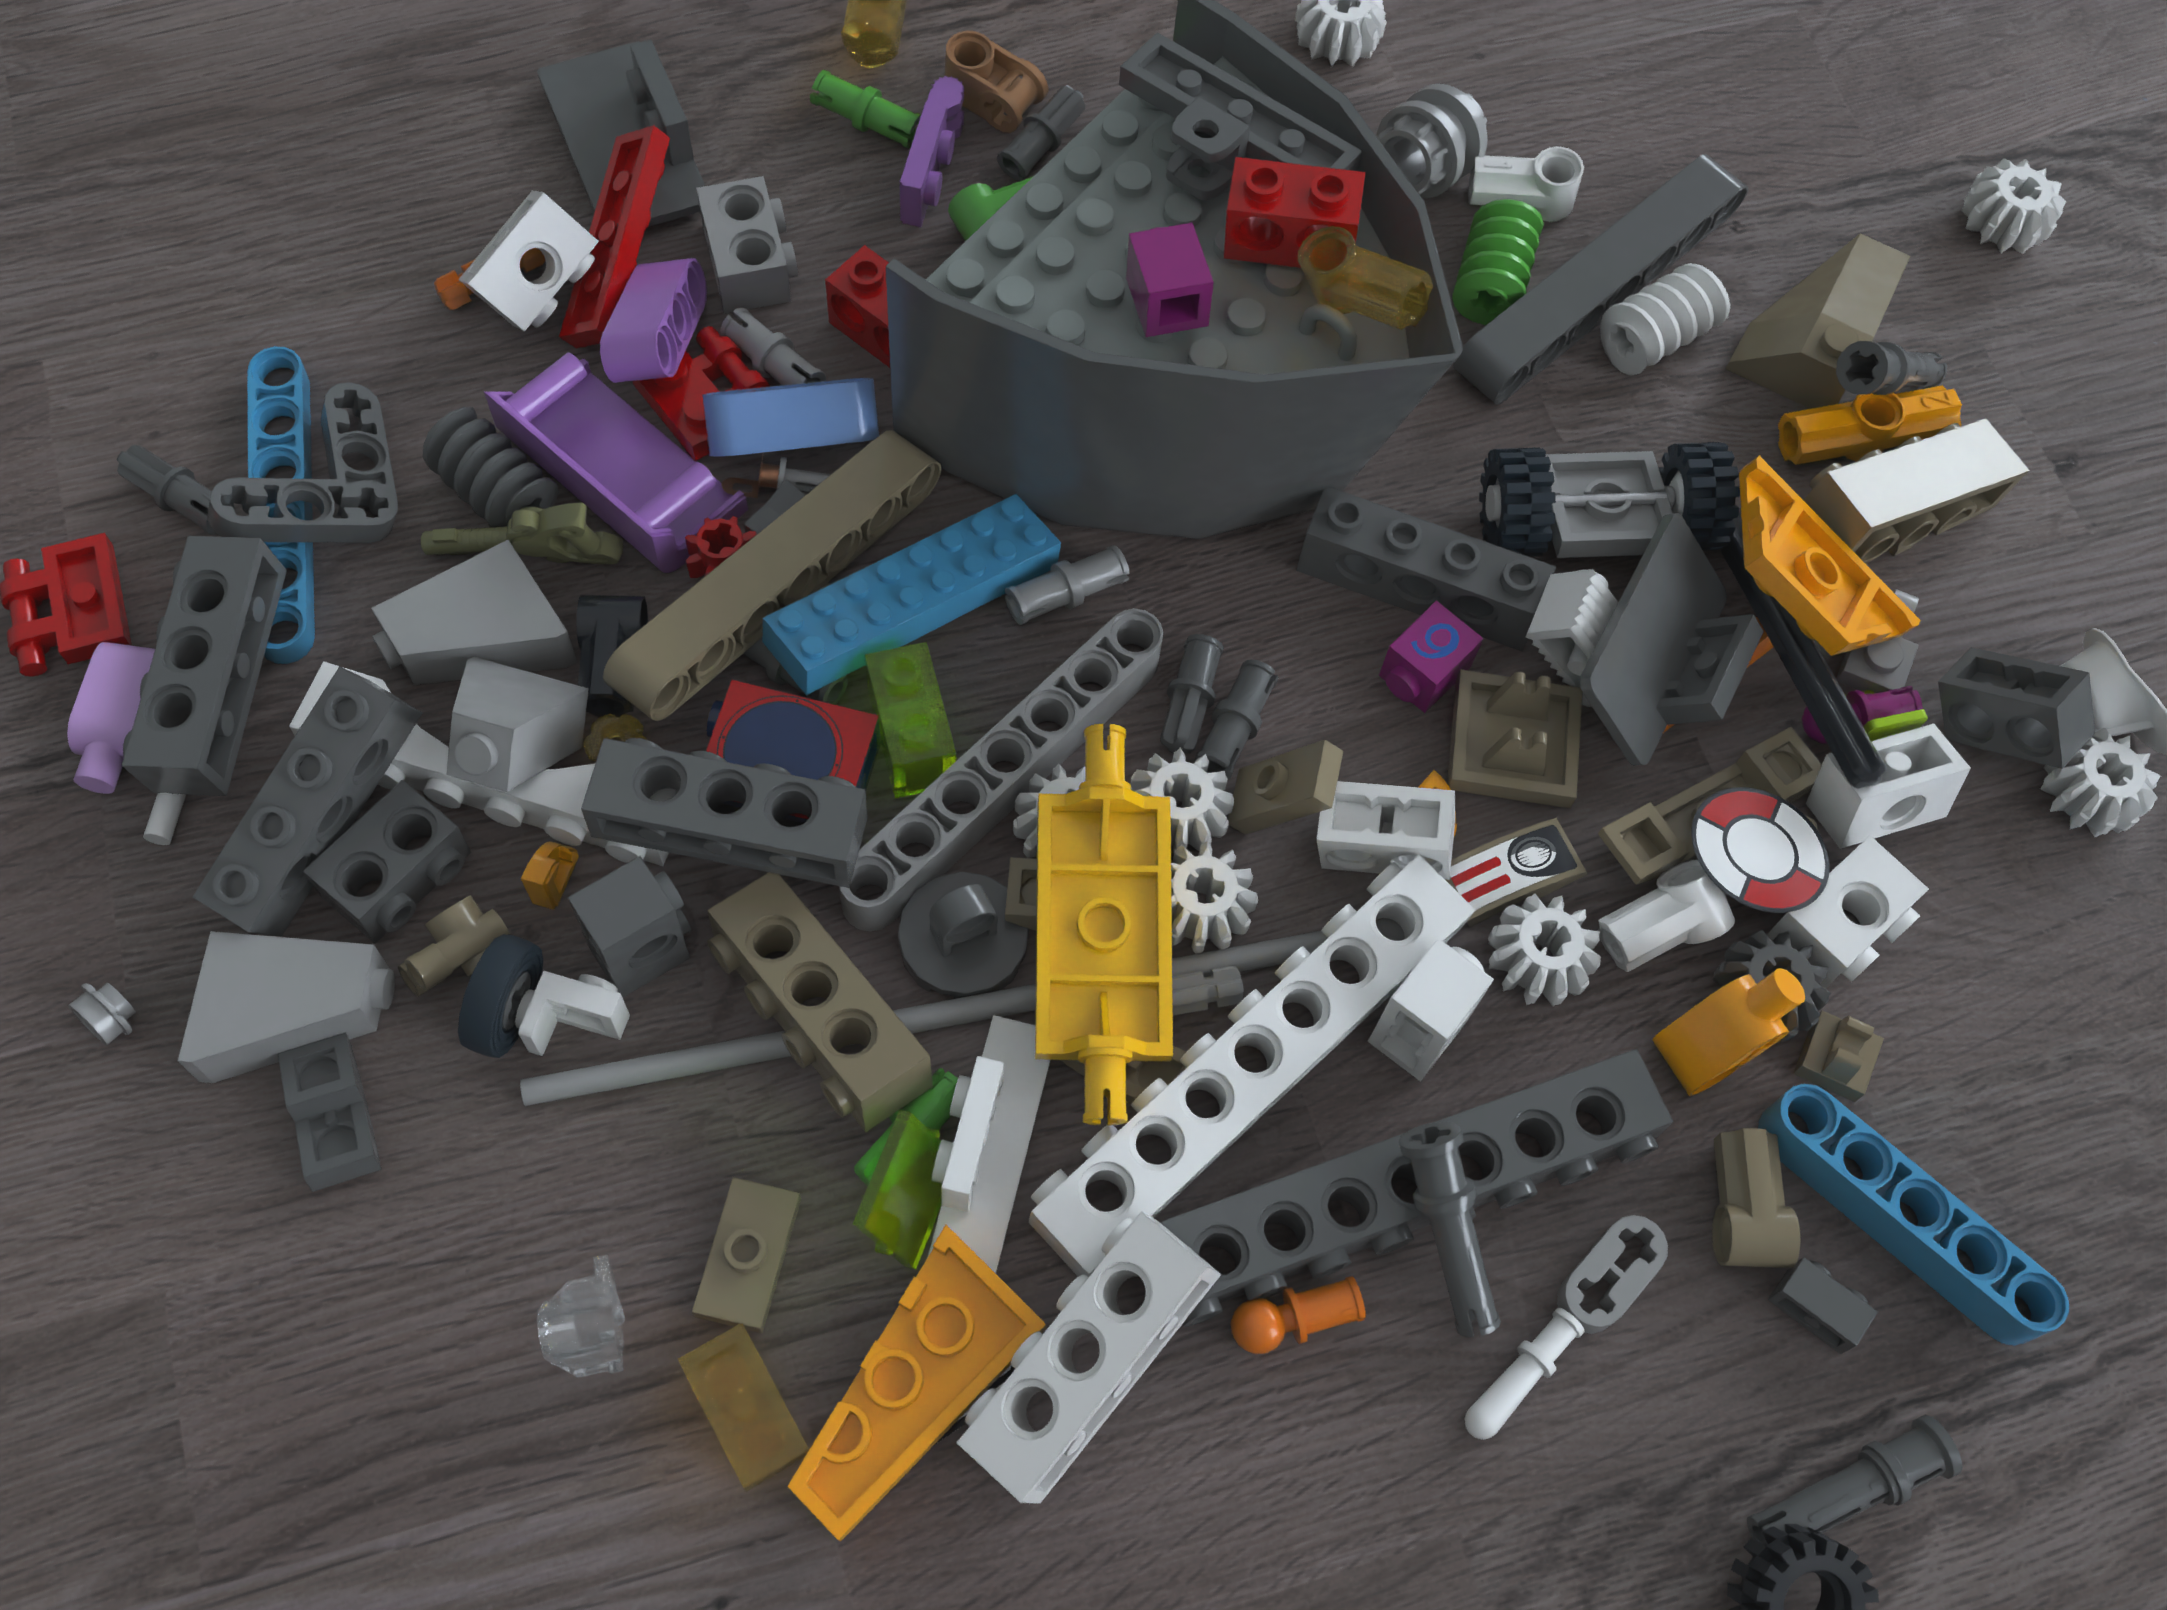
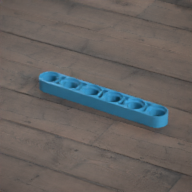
M277 346L263 349L251 359L247 370L248 478H265L269 471L275 467L291 466L296 469L292 479H312L310 381L308 374L295 351ZM289 368L294 370L293 377L283 385L269 386L264 384L265 377L274 369ZM289 416L295 419L293 427L284 434L269 435L264 433L265 426L276 417ZM295 501L286 506L294 517L307 521L313 520L311 503ZM267 503L266 506H270L268 517L273 518L275 504ZM264 542L285 568H292L298 571L297 578L293 584L281 590L272 624L273 626L281 621H293L299 625L298 631L287 642L281 644L268 642L264 657L271 662L289 664L306 656L313 647L315 639L313 542Z

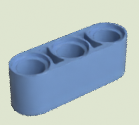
M873 378L841 379L722 391L702 395L710 456H736L874 440L879 436Z

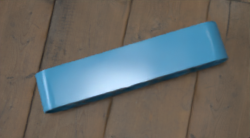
M1796 1085L1762 1113L1758 1121V1128L1766 1129L1767 1132L1777 1135L1781 1163L1990 1337L2002 1344L2015 1346L2027 1343L2054 1331L2065 1322L2069 1313V1299L2064 1287L2054 1276L1830 1093L1816 1085ZM1788 1111L1802 1117L1807 1124L1809 1134L1802 1133L1792 1125ZM1843 1156L1849 1157L1859 1165L1863 1173V1180L1856 1178L1846 1169ZM1900 1202L1912 1208L1917 1216L1918 1226L1908 1222L1902 1215ZM1957 1248L1966 1252L1971 1258L1974 1265V1273L1965 1269L1960 1263L1957 1256ZM2015 1295L2022 1298L2028 1305L2031 1321L2023 1317L2018 1311L2015 1304Z

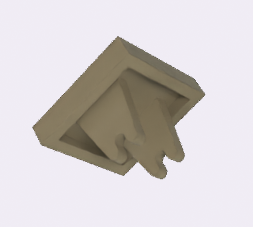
M1460 670L1455 682L1447 780L1450 789L1465 793L1571 808L1577 798L1582 709L1581 688L1553 684L1548 676H1540L1537 681L1525 679L1526 674L1523 672H1515L1511 677Z

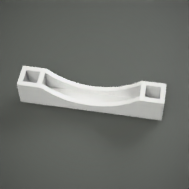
M323 661L289 725L294 735L297 734L339 666ZM347 669L390 692L382 679ZM416 724L378 783L382 787L392 789L401 780H404L412 788L423 791L429 799L449 808H459L461 804L484 810V813L494 821L510 827H519L522 822L544 829L553 839L567 845L579 846L584 841L605 848L609 855L625 863H629L641 856L644 861L663 866L669 852L591 837L581 807L596 763L560 769H545L512 790L504 792L446 775L449 747ZM672 788L661 789L655 792L650 799L653 801H666L674 797L678 790Z

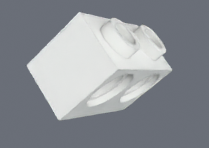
M1337 781L1332 808L1321 811L1319 816L1317 845L1321 868L1380 874L1393 862L1403 869L1419 854L1444 879L1450 880L1455 831V790Z
M1438 938L1390 998L1368 1042L1421 1082L1464 1027L1494 979L1484 972L1482 964L1470 952L1460 947H1450Z

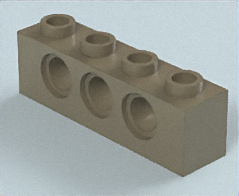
M768 872L707 910L714 937L707 940V944L715 960L727 974L737 970L747 983L744 986L745 994L758 1015L765 1021L773 1016L785 1032L781 1035L782 1040L797 1064L802 1068L812 1064L824 1079L820 1083L822 1092L840 1117L844 1118L851 1113L863 1130L867 1132L933 1087L931 1062L928 1052L779 874ZM773 952H787L786 955L777 959L765 958ZM812 997L826 999L823 1003L816 1006L801 1005L802 1002ZM850 1044L866 1046L861 1052L852 1055L838 1052L841 1048Z

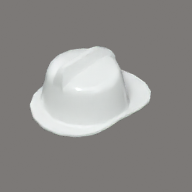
M2096 628L2087 631L2083 641L2084 651L2060 666L2089 672L2095 732L2106 728L2111 737L2133 733L2156 752L2167 755V709L2130 667L2116 643L2104 631Z

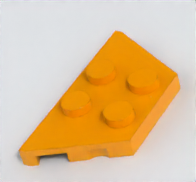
M1760 455L1740 470L1739 483L1745 569L1753 576L1756 585L1762 592L1774 597L1796 620L1800 630L1808 638L1816 640L1833 656L1901 637L1919 625L1921 620Z

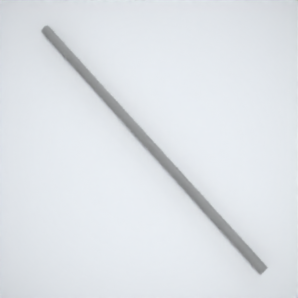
M1388 918L1376 920L1377 928L1384 937L1394 941L1405 939L1403 929L1394 920ZM1321 931L1230 947L1223 950L1219 949L1172 958V976L1202 971L1204 977L1211 976L1210 969L1234 966L1238 968L1239 972L1280 965L1302 946L1311 954L1327 937ZM1036 984L893 1010V1012L912 1034L992 1019L993 1015L1003 1017L1035 1011ZM779 1031L521 1079L520 1088L524 1106H530L790 1057L791 1054L782 1040L781 1035L785 1031Z

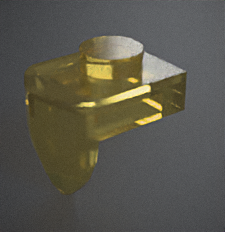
M848 0L845 21L841 30V39L846 51L854 61L870 69L886 64L897 56L907 0Z

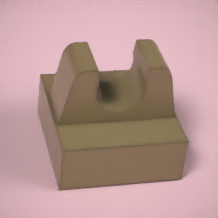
M1822 1010L1819 1021L1807 1034L1793 1074L1856 1102L1866 1093L1884 1038L1873 1033V1026L1851 1016L1841 1019Z

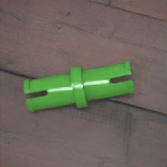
M822 70L818 74L812 89L819 91V94L815 92L810 94V102L812 104L819 105L851 120L853 128L861 132H866L870 129L902 144L905 148H911L917 130L915 125H918L921 114L911 112L882 98L881 91L871 86L862 89L832 75L827 70Z

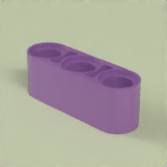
M695 258L638 264L634 268L602 333L600 341L601 362L608 379L613 383L673 377L677 372L707 301L706 279L700 263Z

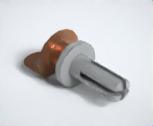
M762 455L758 481L730 477L722 482V489L726 493L734 495L738 492L733 490L734 483L748 484L753 489L750 493L743 492L744 496L758 498L759 486L778 489L787 480L800 491L810 492L831 474L786 468L787 457H781L780 465L763 463Z

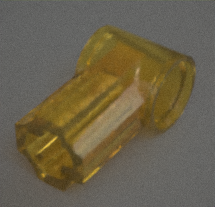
M1341 227L1321 228L1310 234L1303 241L1298 251V262L1318 304L1329 305L1342 314L1354 311L1399 330L1410 325L1416 327L1427 312L1429 295L1433 288L1428 272L1358 247L1352 234Z

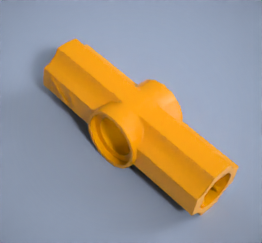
M1943 385L1889 395L1858 394L1852 402L1784 413L1778 423V446L1784 460H1790L1795 465L1842 456L1857 462L1873 450L1880 449L1883 452L1886 448L1900 446L1915 436H1920L1922 440L1935 436L1939 431L1953 423H1958L1961 427L1960 410L1962 404L1955 389L1948 390Z

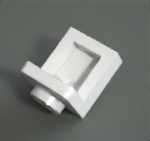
M543 971L536 990L529 989L522 997L517 1010L515 1025L519 1028L518 1034L528 1052L542 1056L557 1021L620 1040L630 1015L621 993L617 992V987L612 983L593 975L582 974L578 980Z

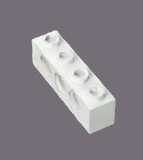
M1142 1211L1134 1221L1126 1218L1112 1230L1102 1246V1252L1106 1256L1089 1277L1085 1274L1080 1275L1065 1289L1056 1305V1308L1061 1311L1044 1334L1037 1331L1022 1343L1011 1360V1365L1015 1368L1013 1373L998 1391L992 1388L985 1392L966 1415L965 1423L970 1427L958 1440L957 1444L1020 1503L1040 1504L1221 1276L1217 1270L1160 1222ZM1139 1276L1145 1284V1300L1136 1312L1123 1315L1117 1305L1118 1289L1125 1280ZM1092 1333L1099 1343V1358L1090 1370L1080 1373L1072 1362V1349L1075 1342L1081 1336ZM1045 1390L1052 1400L1053 1414L1050 1422L1043 1429L1035 1431L1027 1420V1405L1033 1395Z

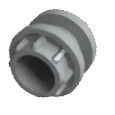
M1431 84L1423 87L1406 102L1389 111L1381 120L1376 137L1421 198H1431L1444 193L1458 179L1470 173L1474 169L1475 157H1484L1488 138L1486 129L1487 119L1471 94H1466L1450 85Z

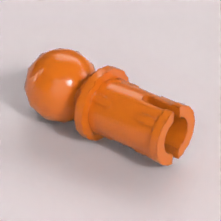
M1350 1276L1346 1277L1345 1280L1295 1293L1291 1287L1284 1289V1304L1279 1306L1265 1298L1247 1300L1240 1304L1233 1312L1230 1323L1231 1333L1241 1348L1252 1354H1266L1280 1345L1284 1340L1285 1333L1292 1332L1298 1344L1306 1343L1308 1334L1354 1321H1364L1366 1312L1359 1286L1355 1278Z

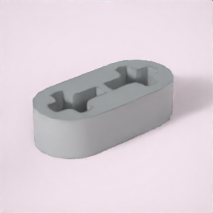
M1636 1215L1622 1217L1603 1233L1563 1281L1558 1290V1308H1562L1573 1315L1583 1326L1584 1333L1593 1334L1604 1331L1623 1316L1663 1267L1668 1256V1243L1663 1231L1656 1223L1646 1217ZM1636 1236L1645 1244L1640 1252L1644 1259H1636L1622 1271L1614 1264L1625 1249L1626 1245L1622 1240L1627 1242ZM1603 1278L1611 1285L1599 1302L1606 1312L1597 1308L1589 1314L1579 1305L1583 1301L1584 1294L1577 1286L1586 1291Z

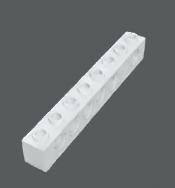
M1418 854L1403 869L1393 862L1383 870L1367 887V890L1373 895L1369 901L1358 911L1350 904L1343 907L1322 928L1321 932L1327 939L1311 954L1304 946L1296 950L1275 972V975L1281 982L1265 996L1257 989L1248 994L1228 1015V1018L1234 1023L1230 1029L1217 1041L1209 1033L1199 1039L1180 1059V1062L1186 1069L1169 1085L1161 1078L1156 1079L1131 1104L1137 1114L1119 1131L1114 1125H1106L1081 1150L1088 1159L1069 1177L1062 1169H1059L1032 1194L1031 1198L1037 1206L1031 1211L1028 1223L1078 1277L1082 1274L1089 1277L1103 1260L1106 1254L1102 1252V1246L1112 1230L1126 1218L1134 1221L1141 1211L1155 1218L1391 996L1438 938L1447 943L1461 930L1476 910L1422 856ZM1380 918L1394 920L1403 929L1405 939L1394 941L1384 937L1377 928L1376 920ZM1344 960L1351 963L1358 971L1360 981L1355 984H1346L1339 981L1331 972L1330 962ZM1291 1002L1304 1005L1311 1012L1314 1025L1308 1028H1299L1292 1025L1285 1018L1282 1006ZM1241 1046L1257 1048L1266 1058L1267 1069L1259 1073L1244 1070L1237 1063L1234 1050ZM1193 1090L1208 1091L1219 1103V1115L1212 1118L1196 1116L1187 1106L1186 1094ZM1149 1134L1162 1137L1170 1146L1171 1160L1159 1165L1146 1162L1137 1152L1136 1140ZM1097 1180L1110 1181L1119 1188L1122 1194V1205L1114 1211H1099L1088 1202L1085 1188Z

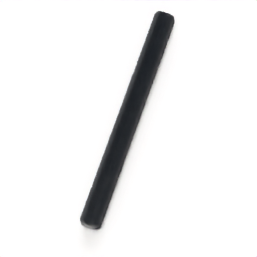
M1739 513L1738 518H1733L1736 529L1734 535H1729L1730 543L1723 547V549H1720L1849 784L1857 789L1866 785L1874 786L1881 781V775L1886 770V766L1816 643L1800 630L1796 620L1774 597L1766 595L1759 589L1753 576L1745 569L1742 516Z

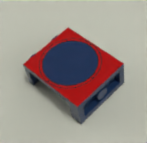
M731 680L724 701L716 700L713 703L706 730L707 736L711 737L706 751L722 757L726 762L754 767L761 763L773 764L786 769L791 775L815 780L824 776L839 777L851 782L856 788L865 789V792L881 745L879 715L736 680ZM727 801L722 803L741 808L744 805L738 801ZM794 813L783 817V819L804 824L809 817Z

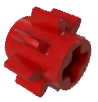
M732 516L729 520L705 518L704 525L699 529L697 536L686 535L685 537L688 554L691 555L685 560L690 578L708 575L756 536V531H748L742 534L736 516Z

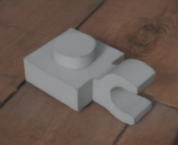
M1895 589L1894 593L1914 613L1919 598ZM1901 636L1847 651L1836 680L1857 690H1872L1875 693L1904 687L1919 645Z

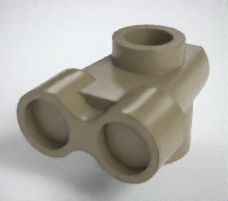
M470 895L425 924L436 944L432 943L423 950L406 958L405 962L398 966V971L407 987L414 995L419 997L443 982L446 977L450 976L460 966L467 976L472 975L482 954L493 940L503 934L508 935L510 933L494 909L483 914Z

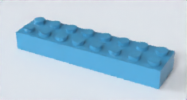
M1014 494L763 617L762 642L801 690L808 695L1005 594L1006 588L1017 586L1050 571L1051 566L1058 563L1061 541L1017 494Z

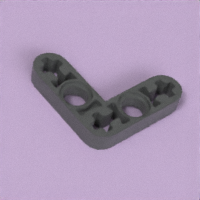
M351 382L338 383L325 394L321 412V427L330 479L238 477L225 479L217 483L211 491L207 516L210 527L221 537L261 538L263 542L371 543L386 538L394 526L398 511V500L381 406L377 396L370 389ZM342 408L352 409L354 416L359 417L356 431L348 432L350 427L349 416L346 409ZM354 452L362 453L368 456L376 467L367 471L355 470L343 461L342 456ZM295 501L309 502L320 510L321 516L315 520H301L294 517L286 506ZM234 503L242 504V509L245 513H248V516L236 515L234 508L229 505ZM267 503L275 504L273 518L268 517L270 506H266ZM335 504L339 505L337 515H341V518L333 517ZM358 506H369L370 512L377 515V517H366L364 509L358 508Z

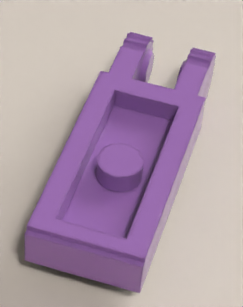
M945 76L934 80L932 89H930L927 101L925 102L900 179V221L903 224L922 227L928 205L937 206L942 188V172H938L940 164H950L955 139L960 137L962 125H964V111H962L964 86H962V81H958V78Z

